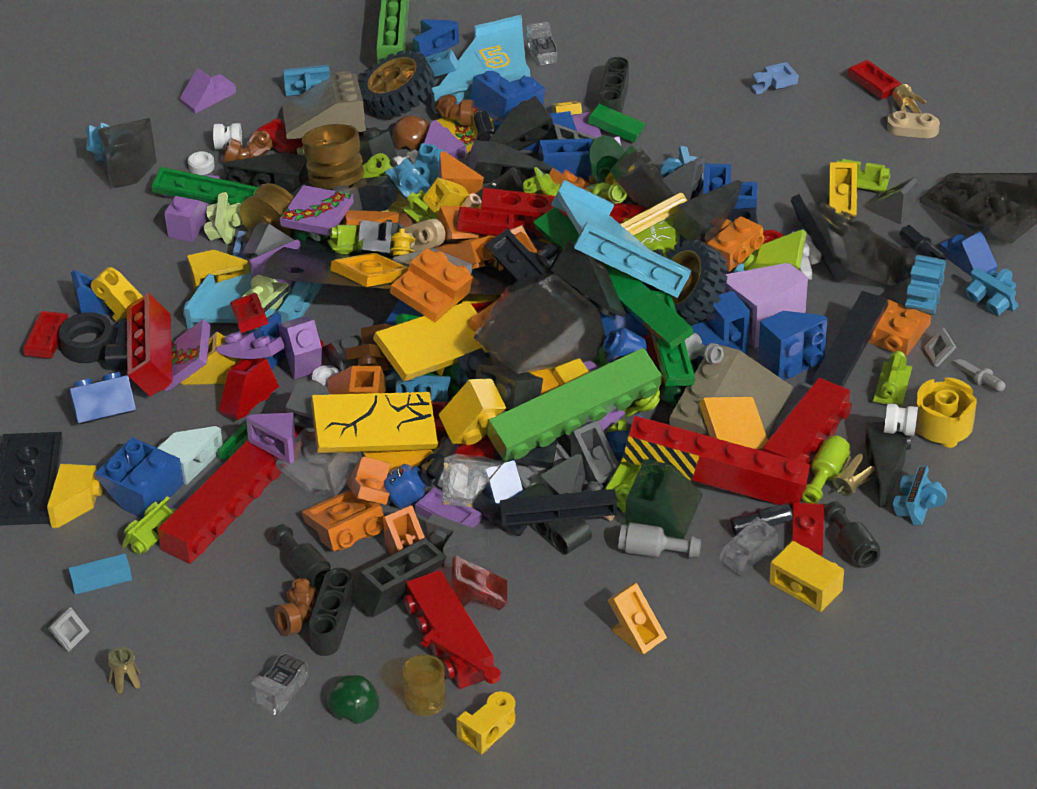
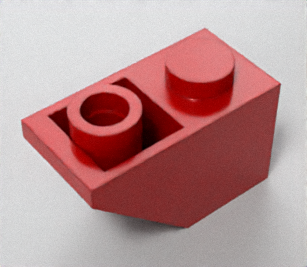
M266 358L242 359L228 370L219 407L221 415L236 420L244 418L250 413L251 409L268 399L271 393L280 387Z

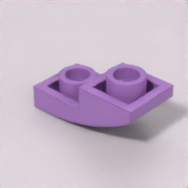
M241 331L225 336V342L217 346L216 349L218 353L234 358L257 359L273 356L285 346L281 337L270 339L267 335L255 339L253 332L242 335Z

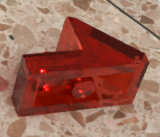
M457 555L452 559V585L463 607L474 598L498 610H501L507 604L506 579Z

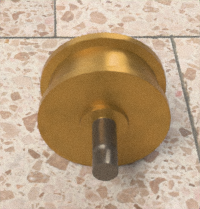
M267 183L261 185L255 191L254 196L248 197L243 201L240 207V215L247 229V232L242 236L243 242L245 244L248 243L255 226L258 224H270L289 237L293 236V229L282 227L280 218L294 199V196L281 186Z

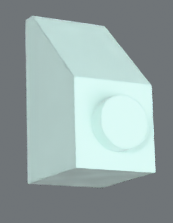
M213 426L175 432L158 446V449L180 458L184 484L187 485L218 455L217 450L223 445L221 428Z

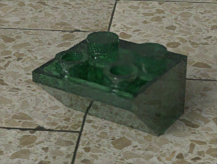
M645 458L626 498V525L637 523L663 528L664 535L684 540L701 502L702 493L674 465Z

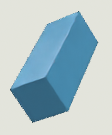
M452 49L425 57L435 77L456 71L458 60Z
M126 553L68 568L75 595L132 580Z

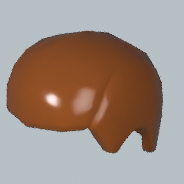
M410 115L400 118L392 131L393 145L398 150H401L403 146L409 147L411 151L420 149L421 144L425 142L430 124L418 116Z

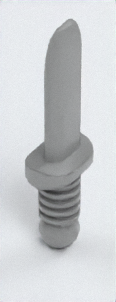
M956 359L951 362L956 368L972 376L976 384L981 385L984 383L999 392L1005 389V383L993 376L991 369L985 368L981 370L962 359Z

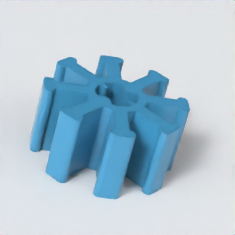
M916 255L915 265L911 270V283L907 289L906 308L935 315L941 296L940 289L945 277L943 275L946 267L945 260Z

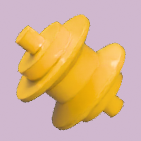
M399 229V233H394L391 236L393 248H390L389 254H393V257H398L415 252L410 249V243L415 242L416 239L410 237V234L405 233V229Z

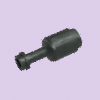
M838 501L827 504L824 509L826 519L829 522H835L840 528L838 542L853 563L864 568L874 565L881 555L880 546L868 529L858 521L850 522L845 516L846 508Z
M285 524L276 526L271 536L276 545H284L290 552L288 557L289 566L300 578L308 579L310 582L309 586L321 588L326 573L331 570L330 563L312 544H299L293 538V530Z

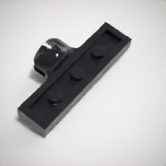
M508 228L486 245L487 251L559 328L581 311L580 305L558 283L560 277L551 271L561 252L557 253L556 250L559 248L555 245L547 244L538 252L532 253Z

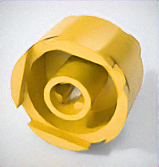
M944 378L942 382H934L935 379H931L923 383L917 392L916 407H918L915 432L930 441L940 443L947 448H952L971 434L974 426L977 399L973 395L974 391L971 386L961 380Z

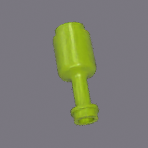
M602 182L589 185L584 189L613 203H621L627 197V190L621 184L611 185Z
M830 436L821 444L811 463V469L815 477L811 484L806 485L802 495V499L806 503L817 504L823 497L821 489L825 482L833 481L836 475L841 473L850 456V445L844 438Z

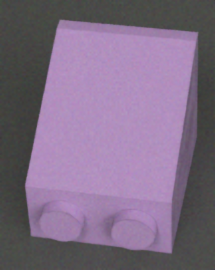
M789 263L725 274L728 278L726 283H722L726 287L724 293L734 291L750 310L748 344L754 349L759 347L760 321L781 311L805 313L808 277Z

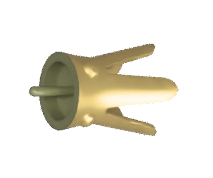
M902 84L897 86L892 96L901 111L907 112L905 108L907 106L913 113L922 114L913 99L923 104H926V101L915 94L909 85Z
M858 454L848 466L851 459L849 456L842 472L838 473L833 479V486L837 490L836 493L851 496L852 493H855L858 486L872 479V477H867L874 472V466L868 467L859 474L856 471L863 459L862 454Z
M128 647L113 649L108 655V664L111 667L108 683H111L114 671L116 691L118 694H121L124 689V673H127L133 686L137 689L140 688V681L136 671L139 674L141 672L134 663L135 656L133 651Z

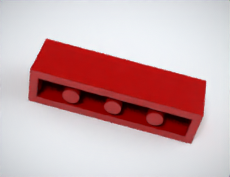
M147 293L127 307L128 377L151 397L158 391L168 388L173 382L171 314L150 293Z
M818 378L764 445L763 451L810 464V460L817 454L823 441L830 436H834L841 420L848 418L852 409V403H849L850 390Z
M441 570L406 582L407 595L403 597L404 604L409 614L414 613L418 629L422 635H427L432 629L440 632L438 636L440 639L462 652L465 650L471 652L470 657L477 661H485V666L494 667L492 652ZM429 644L435 657L439 656L442 660V667L448 679L452 678L458 689L484 681L483 674L477 672L471 675V667L464 663L460 666L455 665L454 661L456 658L435 645Z

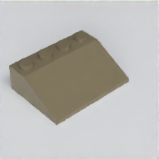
M341 71L336 73V76L328 77L282 106L287 139L303 138L304 134L308 131L329 124H347L355 127L358 132L366 131L363 99L357 75L351 74L350 71Z
M719 345L724 351L722 360L719 363L713 364L706 362L705 359L702 360L694 374L696 378L694 385L687 386L670 416V425L710 436L699 406V402L703 398L753 397L768 438L793 392V386L742 351Z

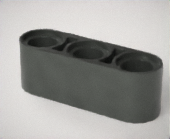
M612 57L607 60L599 90V104L620 113L623 112L629 86V61L627 59Z
M536 483L512 499L554 494L544 485ZM583 518L527 524L563 555H567L592 538L590 527Z
M343 567L333 568L326 573L309 622L311 648L314 653L320 656L332 655L339 649L354 604V600L351 598L354 592L353 575L351 571Z

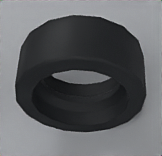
M83 312L66 319L59 329V340L64 356L70 361L77 363H93L105 358L106 344L111 343L113 332L110 320L104 315L94 312ZM86 333L101 335L96 340L90 342L72 341L77 336Z

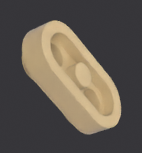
M896 111L890 114L887 119V130L893 135L933 138L939 133L940 121L929 113L919 114Z
M437 219L425 220L403 228L405 233L410 234V237L416 239L415 242L410 243V249L415 252L440 246L445 240L444 226Z

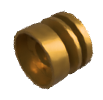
M329 124L319 126L304 134L302 143L304 155L308 160L306 164L309 172L308 179L312 186L322 189H334L338 186H350L363 178V160L360 153H358L361 148L360 140L355 127L347 124Z

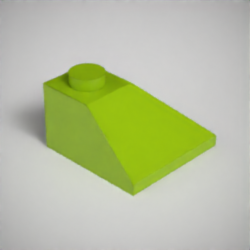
M802 229L762 244L758 250H755L742 262L744 264V271L789 263L796 269H799L807 232Z

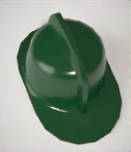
M601 136L591 143L589 149L591 168L588 173L590 185L605 182V178L615 166L626 168V173H629L624 150L617 140L610 136Z

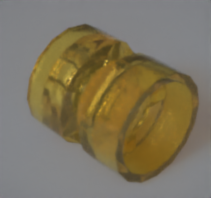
M429 654L410 658L403 666L405 705L415 715L431 716L437 714L446 704L445 666L440 659Z

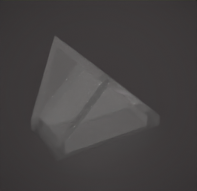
M453 454L444 458L442 504L472 507L476 497L504 463L484 456Z

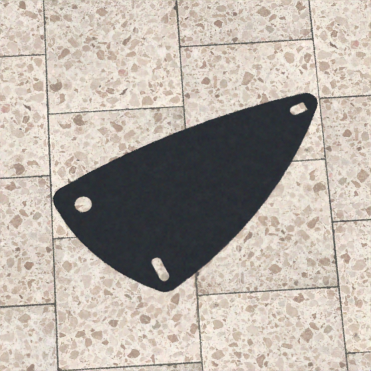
M307 237L306 240L299 239L301 246L298 249L282 247L267 260L262 272L264 276L272 279L365 287L331 271V261L362 254H356L357 251H352L350 254L336 253L327 242V239H334L330 237L318 242L311 237ZM387 254L386 256H384V257H386V258H388V259H391V260H393V258H394V257L391 256L390 254ZM498 261L490 263L493 267L485 265L472 269L470 275L473 279L468 294L505 295L509 292L512 295L529 296L505 269L499 271ZM289 267H295L303 269L304 272L289 273L286 272L284 269ZM394 282L370 286L368 288L390 289L391 284H393ZM559 283L571 296H578V292L570 291L569 288Z

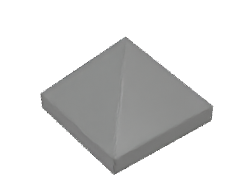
M941 328L923 348L934 366L938 367L954 352L956 346L947 331Z
M71 607L67 608L48 627L66 652H69L89 632L88 628Z

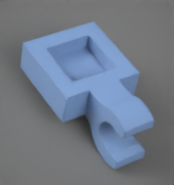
M787 62L764 67V72H757L752 75V78L758 84L751 85V89L755 94H761L771 85L775 89L785 88L798 84L799 75Z

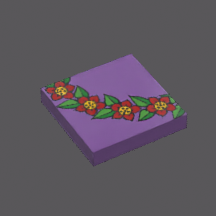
M303 185L281 216V226L330 236V228L340 223L353 204V194Z
M204 319L172 341L173 382L165 389L166 392L207 364L210 324Z

